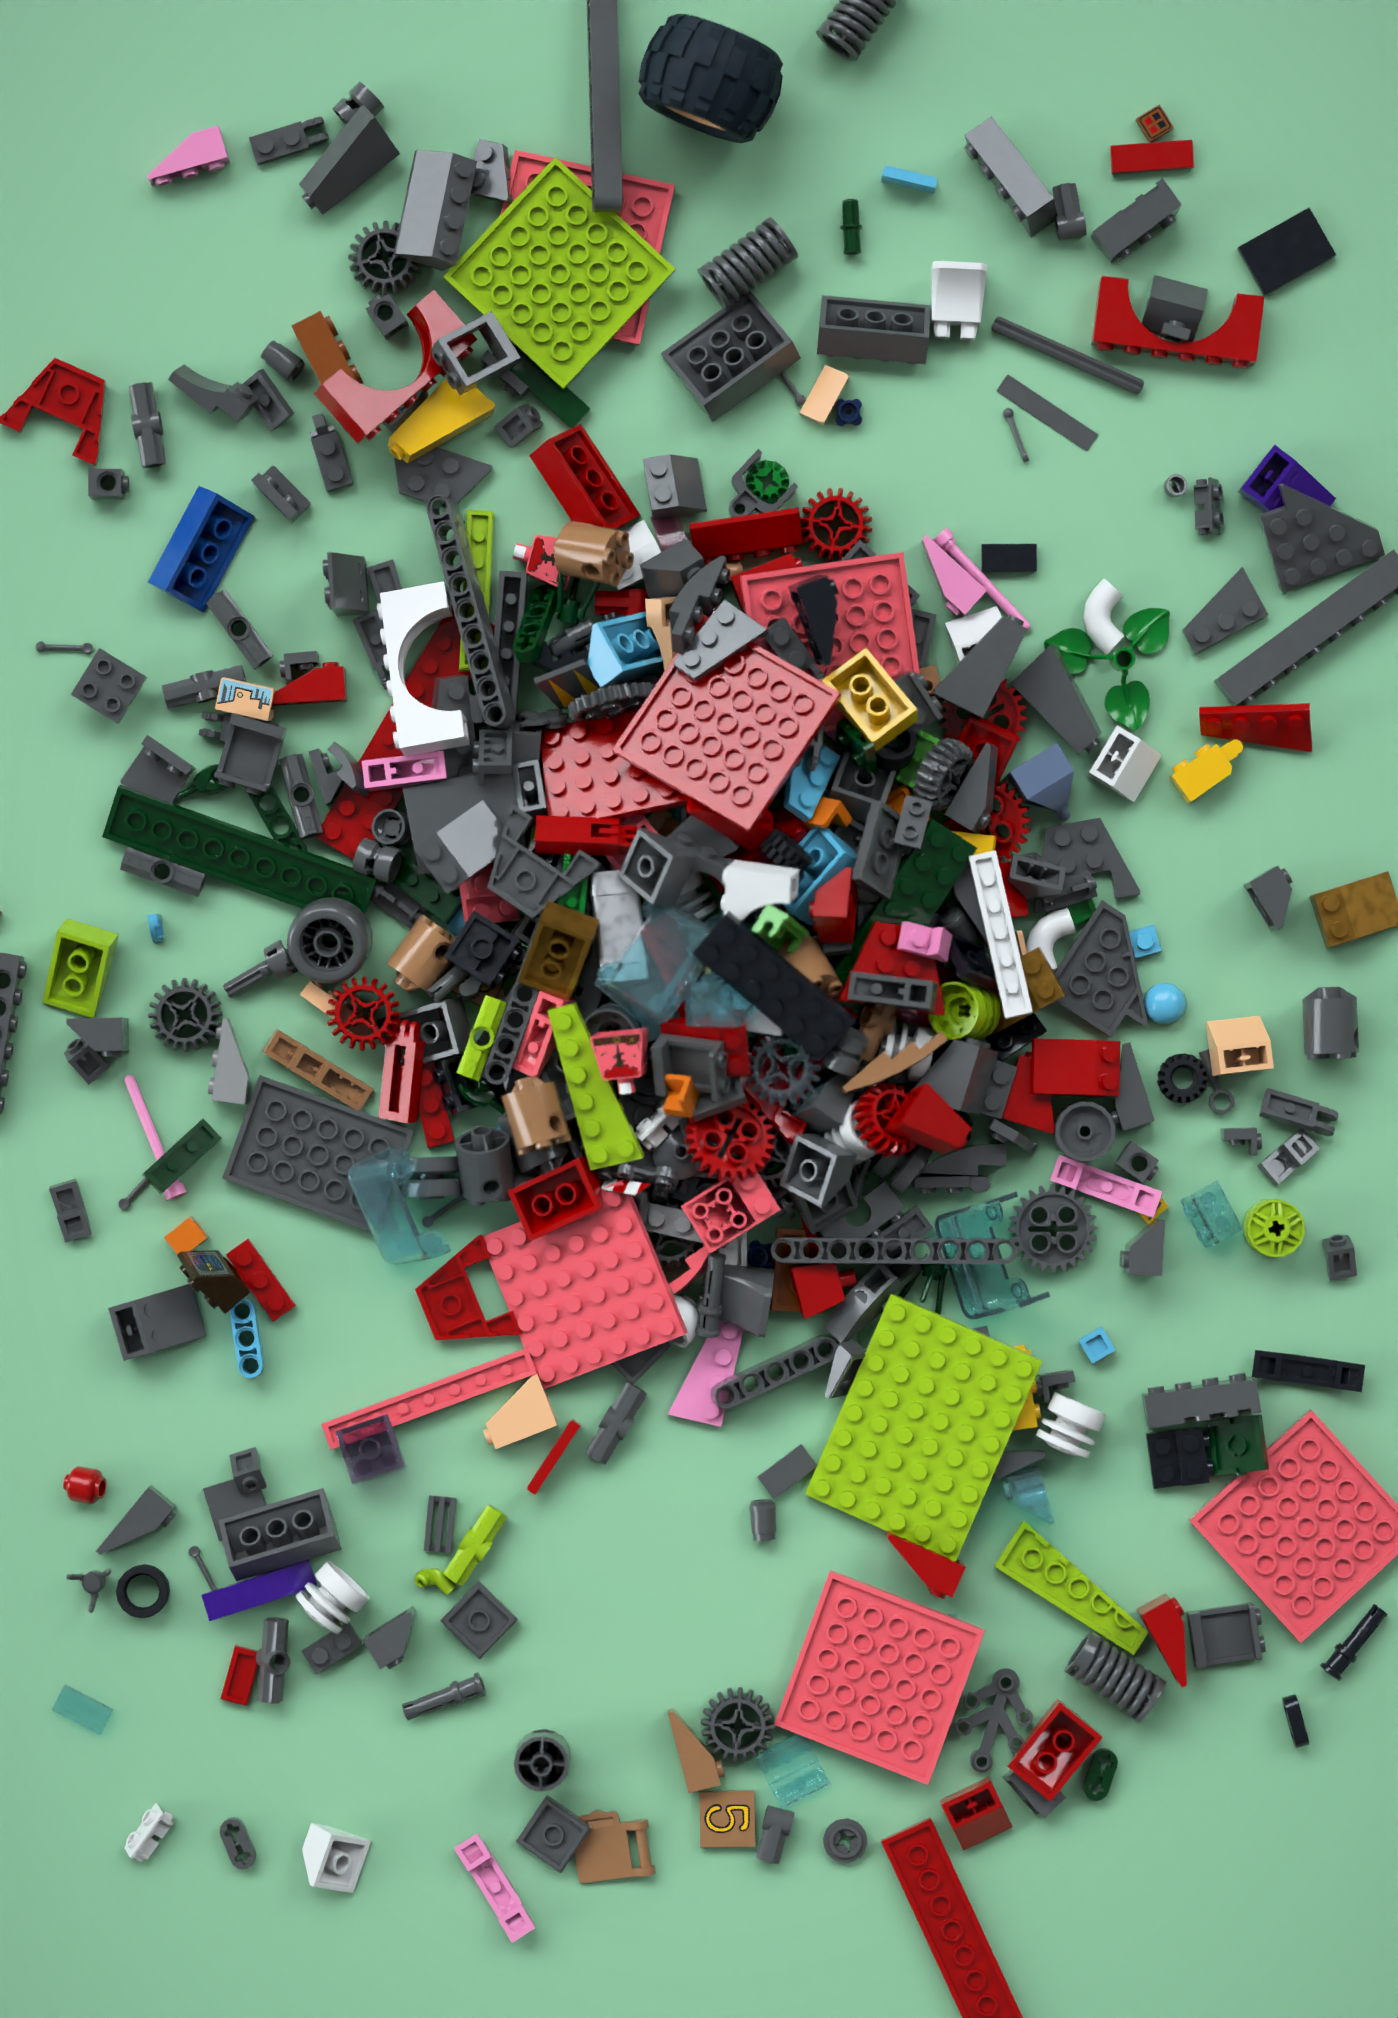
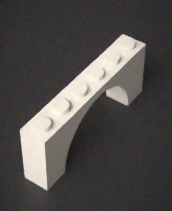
M443 581L380 593L381 603H377V610L380 620L383 619L384 629H380V635L383 645L387 646V654L383 658L386 671H390L391 680H387V689L389 696H393L394 706H390V714L393 723L396 722L397 732H393L395 747L400 748L404 756H411L470 745L467 720L462 711H441L421 704L409 694L404 679L406 655L416 637L431 624L453 616L447 585Z
M734 860L723 872L722 882L726 884L725 894L721 900V910L724 911V915L730 911L744 923L747 916L761 906L774 903H791L798 896L799 869ZM717 977L716 988L720 992L719 1000H717L715 1006V1013L743 1010L746 1031L782 1036L785 1033L722 978Z

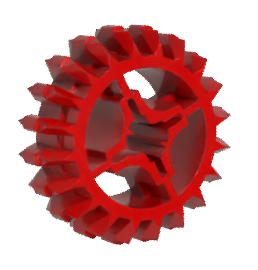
M828 488L827 498H824L822 492H818L817 498L819 502L817 503L814 499L810 498L808 503L813 508H802V512L808 515V518L800 517V523L807 524V527L801 528V533H808L809 535L802 542L803 544H808L812 541L813 544L810 546L809 552L813 553L817 548L820 549L818 553L819 559H822L826 552L829 553L828 562L833 561L834 554H838V560L841 561L844 557L843 553H848L859 540L866 544L869 542V538L864 536L863 533H872V528L864 526V524L872 522V517H863V514L867 513L869 508L864 506L859 509L858 506L862 503V498L859 497L855 502H852L851 499L854 494L852 491L848 493L847 498L842 497V488L838 489L837 496H833V490ZM834 504L831 516L821 517L820 519L814 518L821 508ZM843 505L855 514L858 524L843 518ZM836 512H838L839 524L842 523L843 527L838 528L835 538H833L832 527H828V523L833 522ZM813 526L828 532L829 545L824 544L817 538ZM857 533L851 542L837 547L838 537L841 534Z
M366 976L362 977V985H358L356 978H352L353 987L348 988L345 982L341 984L345 990L343 994L338 990H334V995L339 999L338 1001L329 999L328 1004L335 1006V1010H327L326 1014L328 1016H335V1019L327 1023L328 1026H338L332 1032L333 1036H337L341 1032L344 1034L339 1041L341 1044H344L349 1038L351 1039L350 1049H354L356 1042H360V1050L365 1051V1043L370 1042V1047L374 1050L376 1049L375 1040L379 1039L380 1043L385 1045L386 1041L382 1036L384 1034L391 1038L394 1036L389 1027L398 1028L399 1023L392 1021V1017L399 1018L401 1013L397 1011L392 1012V1008H396L400 1004L399 1001L390 1003L389 1000L395 996V993L391 991L387 995L384 994L388 987L386 983L378 989L376 988L378 984V979L376 978L372 980L371 986L367 985L368 980ZM371 992L380 998L370 1003H363L355 993ZM348 998L354 1007V1012L348 1020L342 1023L341 1009ZM355 1002L364 1010L371 1009V1013L368 1015L372 1025L367 1020L365 1021L364 1018L356 1019V1014H359ZM386 1005V1020L379 1029L374 1022L373 1016L380 1007ZM363 1024L369 1028L372 1035L358 1036L349 1032L348 1029L352 1026Z
M880 1083L874 1087L872 1086L858 1098L859 1103L854 1107L857 1114H855L853 1119L858 1122L855 1129L861 1131L860 1139L867 1141L866 1148L874 1147L875 1154L883 1153L884 1157H899L904 1153L910 1152L917 1145V1143L901 1136L898 1137V1135L886 1129V1126L909 1093H904L903 1086L895 1087L894 1083Z

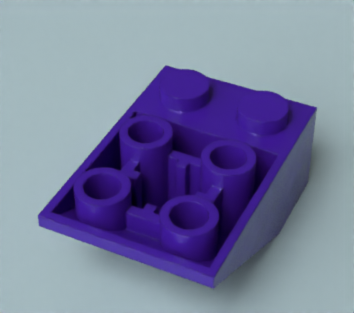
M1276 445L1270 449L1238 491L1239 494L1264 513L1284 506L1278 486L1281 483L1329 506L1336 499L1296 460Z

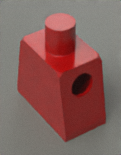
M810 1263L788 1266L801 1317L805 1319L845 1301L842 1288L857 1284L853 1269L838 1272L835 1263Z

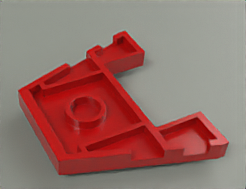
M54 358L33 380L29 388L13 402V405L5 414L3 413L0 416V424L22 433L32 408L39 409L83 429L72 455L96 466L98 463L106 381Z
M873 922L851 971L934 981L938 984L935 1012H918L940 1016L945 1015L935 960L897 949L902 925ZM850 971L845 987L839 994L838 1001L865 1004V1002L848 1000Z
M759 1035L755 1037L749 1050L751 1053L749 1058L750 1075L738 1077L746 1098L755 1108H759V1112L762 1115H767V1121L792 1146L795 1135L803 1134L807 1123L783 1109L787 1101L785 1093L800 1073L803 1065L780 1051L786 1041Z
M482 1234L474 1238L415 1289L435 1340L522 1334L513 1310L486 1320L465 1267L491 1257Z

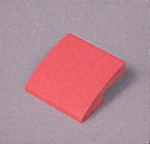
M706 1246L685 1259L691 1269L669 1284L674 1294H682L703 1275L704 1269L708 1267L709 1251Z

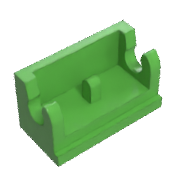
M922 730L916 736L917 744L913 759L908 766L898 770L894 778L911 788L916 784L914 782L918 774L916 770L920 768L921 761L926 757V752H930L934 744L937 745L938 741H940V739Z
M769 904L766 905L752 928L754 933L776 950H779L784 945L786 939H792V944L787 950L790 954L794 953L803 938L809 935V932L791 916Z

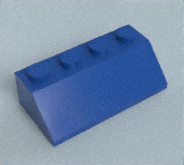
M198 486L148 583L204 613L208 606L206 602L214 595L255 516L219 494Z

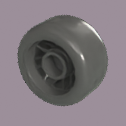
M335 897L317 899L306 905L291 923L287 936L288 953L294 966L307 978L320 983L342 982L356 974L367 960L372 948V929L365 914L353 903ZM326 933L334 935L338 942H329L326 938Z

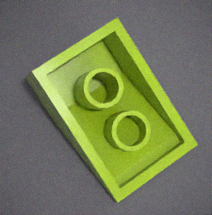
M67 918L57 930L42 1003L95 1018L114 959L119 934Z

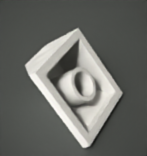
M311 1823L302 1848L310 1885L353 1893L371 1841L331 1826Z

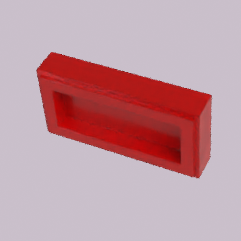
M235 1645L220 1699L244 1706L248 1705L258 1669L256 1662L257 1650Z

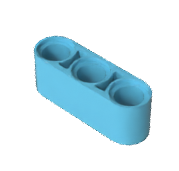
M243 1298L230 1310V1319L239 1372L246 1378H254L263 1372L265 1360L256 1305L252 1300ZM240 1303L247 1304L250 1308V1315L246 1319L240 1318L236 1313V1308ZM245 1330L252 1332L254 1335V1342L250 1346L244 1345L240 1339L241 1333ZM247 1358H254L258 1361L259 1368L255 1373H250L245 1369L244 1364Z

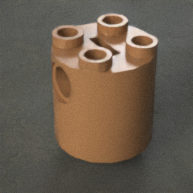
M571 521L562 528L554 543L556 568L562 575L617 586L626 569H630L634 562V555L630 552L629 534L621 530Z
M422 914L387 961V964L397 970V977L394 979V982L410 994L414 989L422 988L426 991L433 986L452 966L451 962L444 959V955L455 940V937Z
M808 935V937H804L797 950L792 954L787 952L788 947L792 944V939L790 938L784 941V945L779 950L774 949L832 999L843 990L838 976L813 936Z
M536 1075L514 1081L515 1086L512 1092L501 1098L518 1156L533 1152L534 1146L538 1151L553 1147L554 1140L556 1145L571 1141V1135L555 1081L546 1083L536 1078Z

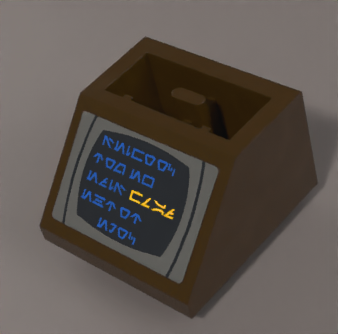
M218 1250L182 1251L177 1255L182 1263L179 1268L188 1278L187 1281L196 1292L201 1291L205 1295V1300L213 1309L218 1306L226 1314L250 1293L235 1267Z

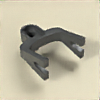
M758 449L732 477L731 483L738 495L729 505L730 517L750 515L754 510L758 513L777 511L796 493L798 485L793 483L774 504L765 503L757 498L747 488L742 476L761 458L762 452ZM743 507L744 513L737 514L734 510Z

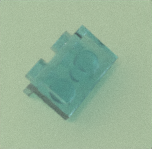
M1218 1180L1180 1200L1185 1215L1190 1218L1198 1239L1206 1248L1222 1242L1243 1229Z

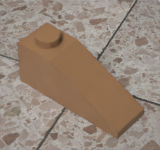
M669 1709L668 1716L688 1792L692 1793L721 1785L720 1777L725 1776L721 1760L715 1761L714 1754L674 1709Z

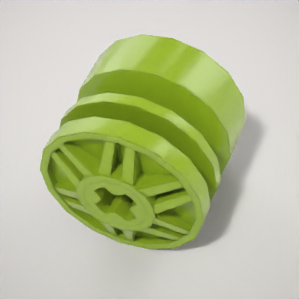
M947 982L940 986L945 1015L928 1014L931 1026L937 1033L941 1031L946 1038L952 1040H965L966 1037L983 1039L992 1034L999 1023L1001 1015L1000 1002L994 991L986 988L981 989L971 982Z
M1265 1199L1253 1204L1246 1212L1242 1223L1243 1236L1247 1244L1255 1252L1270 1257H1284L1294 1252L1302 1243L1305 1234V1222L1300 1211L1291 1203L1277 1199ZM1273 1221L1282 1226V1229L1278 1230L1277 1236L1275 1233L1269 1232V1228L1273 1226Z

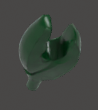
M219 764L210 765L202 769L193 779L195 785L179 792L181 799L198 790L201 795L219 793L227 789L228 786L213 780V775L217 771Z
M483 1077L479 1081L468 1078L469 1081L475 1084L474 1091L463 1084L458 1085L462 1096L468 1102L479 1107H486L490 1104L502 1115L506 1112L505 1108L493 1099L495 1093L488 1081Z

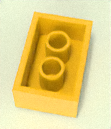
M867 648L863 649L822 680L823 683L841 693L842 697L836 707L855 728L862 732V739L865 742L869 740L873 742L875 752L918 721L916 707Z

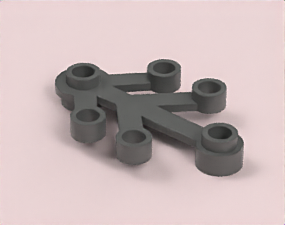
M619 1164L618 1170L608 1166L599 1168L596 1174L597 1178L605 1181H611L612 1178L618 1177L616 1179L655 1184L656 1186L653 1187L651 1197L657 1201H667L668 1189L671 1186H676L679 1181L677 1171L666 1166H658L655 1172H651L628 1164Z
M1009 1668L998 1670L993 1675L991 1684L976 1692H968L963 1697L965 1707L973 1710L979 1706L980 1701L996 1694L993 1705L967 1719L961 1718L955 1724L956 1732L961 1736H966L970 1734L972 1728L988 1720L980 1748L975 1750L970 1757L971 1766L977 1772H986L992 1766L993 1760L990 1751L999 1724L1008 1739V1747L1011 1751L1018 1752L1024 1743L1023 1738L1017 1734L1004 1710L1007 1697L1017 1712L1016 1720L1020 1725L1027 1726L1033 1719L1032 1713L1025 1708L1017 1693L1020 1684L1019 1677L1015 1671ZM1003 1678L1011 1680L1009 1687L1001 1686ZM975 1696L977 1698L976 1704L968 1705L966 1703L967 1698ZM1022 1712L1029 1714V1719L1025 1722L1019 1720V1715ZM962 1722H966L969 1725L968 1730L965 1732H961L958 1729L959 1724ZM1015 1738L1021 1740V1745L1018 1748L1011 1746V1741ZM985 1757L987 1759L986 1765H977V1759Z

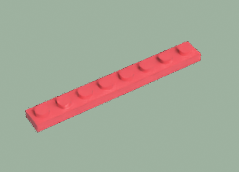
M524 1348L324 1422L321 1425L330 1450L537 1374L528 1348Z

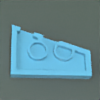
M823 743L815 771H810L806 768L807 756L810 751L806 750L799 767H795L786 780L783 807L804 822L811 819L840 758L837 753Z

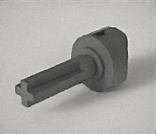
M278 940L264 948L265 961L223 985L230 998L271 976L273 973L280 980H284L299 971L291 961L288 949L284 948L282 940Z

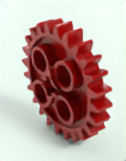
M1005 678L995 693L997 697L996 702L990 705L987 711L1000 704H1004L1005 708L991 714L987 719L993 723L997 715L1007 716L1009 725L1006 730L1016 734L1017 731H1025V728L1019 725V721L1027 720L1026 716L1020 715V711L1026 709V705L1017 704L1021 700L1022 695L1013 696L1012 693L1016 688L1012 686L1007 689L1008 679ZM941 702V706L946 708V712H941L943 718H946V722L941 723L939 727L948 728L943 738L952 737L958 740L963 730L961 725L966 723L968 718H960L957 715V706L949 702Z
M996 777L994 798L1000 801L1001 810L991 811L992 823L984 830L981 829L979 833L996 836L995 851L998 862L1003 863V855L1010 860L1013 855L1012 851L1019 853L1022 850L1018 843L1025 844L1028 841L1022 834L1031 832V829L1024 825L1030 822L1032 818L1024 816V813L1030 809L1029 806H1021L1020 803L1024 800V797H1015L1018 788L1009 791L1007 790L1009 782L1006 781L999 786V781ZM952 818L942 822V825L950 827V831L974 833V831L969 830ZM999 824L1008 826L1010 829L1009 837L1002 836L999 833Z
M749 1100L744 1105H739L695 1122L693 1116L689 1118V1125L686 1126L684 1131L689 1135H686L684 1143L691 1145L688 1146L686 1153H695L691 1162L696 1163L700 1161L699 1171L701 1172L706 1168L709 1169V1178L716 1173L718 1174L719 1182H722L724 1176H728L730 1183L734 1182L736 1176L739 1177L741 1182H744L747 1174L754 1178L757 1173L756 1170L761 1172L765 1166L764 1163H768L771 1158L769 1154L772 1153L774 1146L770 1143L773 1142L775 1136L768 1133L771 1131L772 1125H764L767 1115L759 1117L757 1115L759 1108L756 1107L751 1110L749 1108ZM717 1119H725L728 1125L721 1124ZM736 1120H740L741 1124L723 1158H718V1154ZM742 1131L750 1132L753 1138L744 1136ZM705 1141H713L717 1147H711ZM730 1154H738L742 1160H736Z

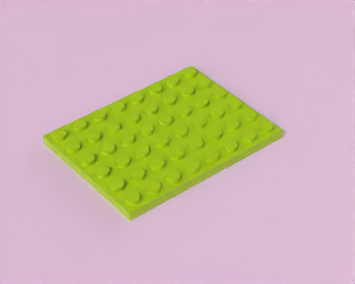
M891 1293L805 1495L887 1532L890 1531L903 1539L906 1538L927 1550L930 1549L956 1562L1043 1360Z

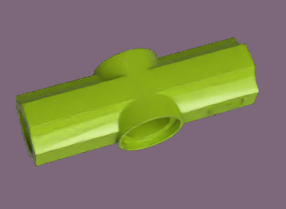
M485 995L456 1073L477 1081L480 1080L508 1003ZM484 1030L490 1034V1041L487 1045L479 1046L475 1043L474 1037L478 1031Z
M488 1504L478 1517L473 1528L470 1527L457 1547L458 1551L443 1574L454 1583L463 1586L477 1563L482 1561L492 1546V1540L508 1516Z

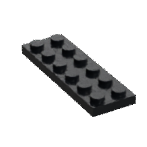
M730 911L723 916L692 952L694 956L818 1061L831 1050L857 1020Z

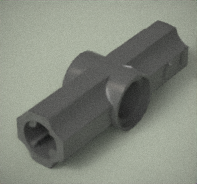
M143 382L129 386L133 409L131 419L134 436L138 440L142 467L152 468L165 465L166 458L161 437L163 435L160 412L157 411L153 383Z
M225 589L213 595L206 602L254 670L273 657L271 651ZM238 622H243L247 626L246 633L242 636H235L233 634V626Z
M236 665L215 672L213 670L193 674L188 679L162 685L167 708L217 699L220 681L223 677L247 682L242 665Z
M293 754L279 759L299 838L308 839L323 834L314 800V791L310 785L303 754ZM299 790L305 791L309 799L305 802H298L294 799V793Z
M129 847L124 854L120 868L122 871L199 897L206 878L204 873ZM168 865L170 875L168 878L160 880L156 874L158 867Z
M628 1381L626 1382L615 1403L609 1407L600 1422L599 1430L589 1444L586 1454L606 1465L620 1440H623L632 1425L633 1417L647 1395L645 1391Z
M267 1617L263 1622L262 1648L259 1649L256 1655V1662L260 1667L258 1701L275 1704L283 1701L285 1672L290 1667V1657L286 1653L289 1620L286 1618ZM276 1656L275 1661L271 1664V1660Z

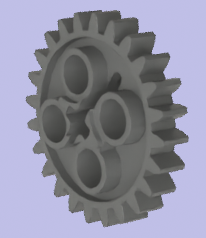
M634 682L628 685L625 683L621 686L610 685L599 688L596 691H592L589 695H582V698H576L573 702H570L568 709L571 720L583 722L594 721L604 717L611 719L623 715V713H629V710L639 709L655 686L650 682L646 684L645 682Z
M1050 1184L1048 1192H1045L1043 1186H1039V1194L1037 1195L1032 1190L1028 1191L1029 1200L1020 1197V1201L1023 1204L1022 1208L1018 1206L1013 1207L1018 1215L1009 1217L1011 1221L1016 1223L1015 1226L1009 1227L1008 1231L1015 1232L1016 1236L1009 1240L1018 1242L1017 1252H1024L1021 1261L1030 1258L1031 1268L1040 1263L1041 1272H1044L1048 1265L1051 1272L1055 1273L1057 1266L1060 1265L1063 1272H1066V1263L1077 1267L1075 1258L1078 1257L1085 1260L1086 1258L1082 1253L1083 1250H1093L1087 1243L1088 1241H1096V1238L1090 1235V1231L1098 1229V1227L1090 1225V1221L1094 1220L1096 1216L1087 1215L1086 1212L1092 1206L1081 1205L1084 1201V1196L1074 1199L1076 1190L1072 1189L1067 1195L1063 1185L1058 1192L1055 1191L1054 1184ZM1038 1207L1043 1208L1046 1212V1218L1041 1223L1034 1222L1031 1217L1032 1211ZM1063 1207H1069L1073 1211L1072 1220L1066 1223L1062 1222L1059 1218V1212ZM1051 1221H1054L1057 1226H1076L1077 1230L1056 1231L1054 1236H1051L1050 1232H1030L1028 1228L1030 1226H1050ZM1066 1234L1071 1235L1074 1240V1244L1069 1250H1063L1059 1244L1060 1238ZM1036 1235H1043L1047 1242L1045 1248L1039 1251L1035 1250L1032 1246V1239Z

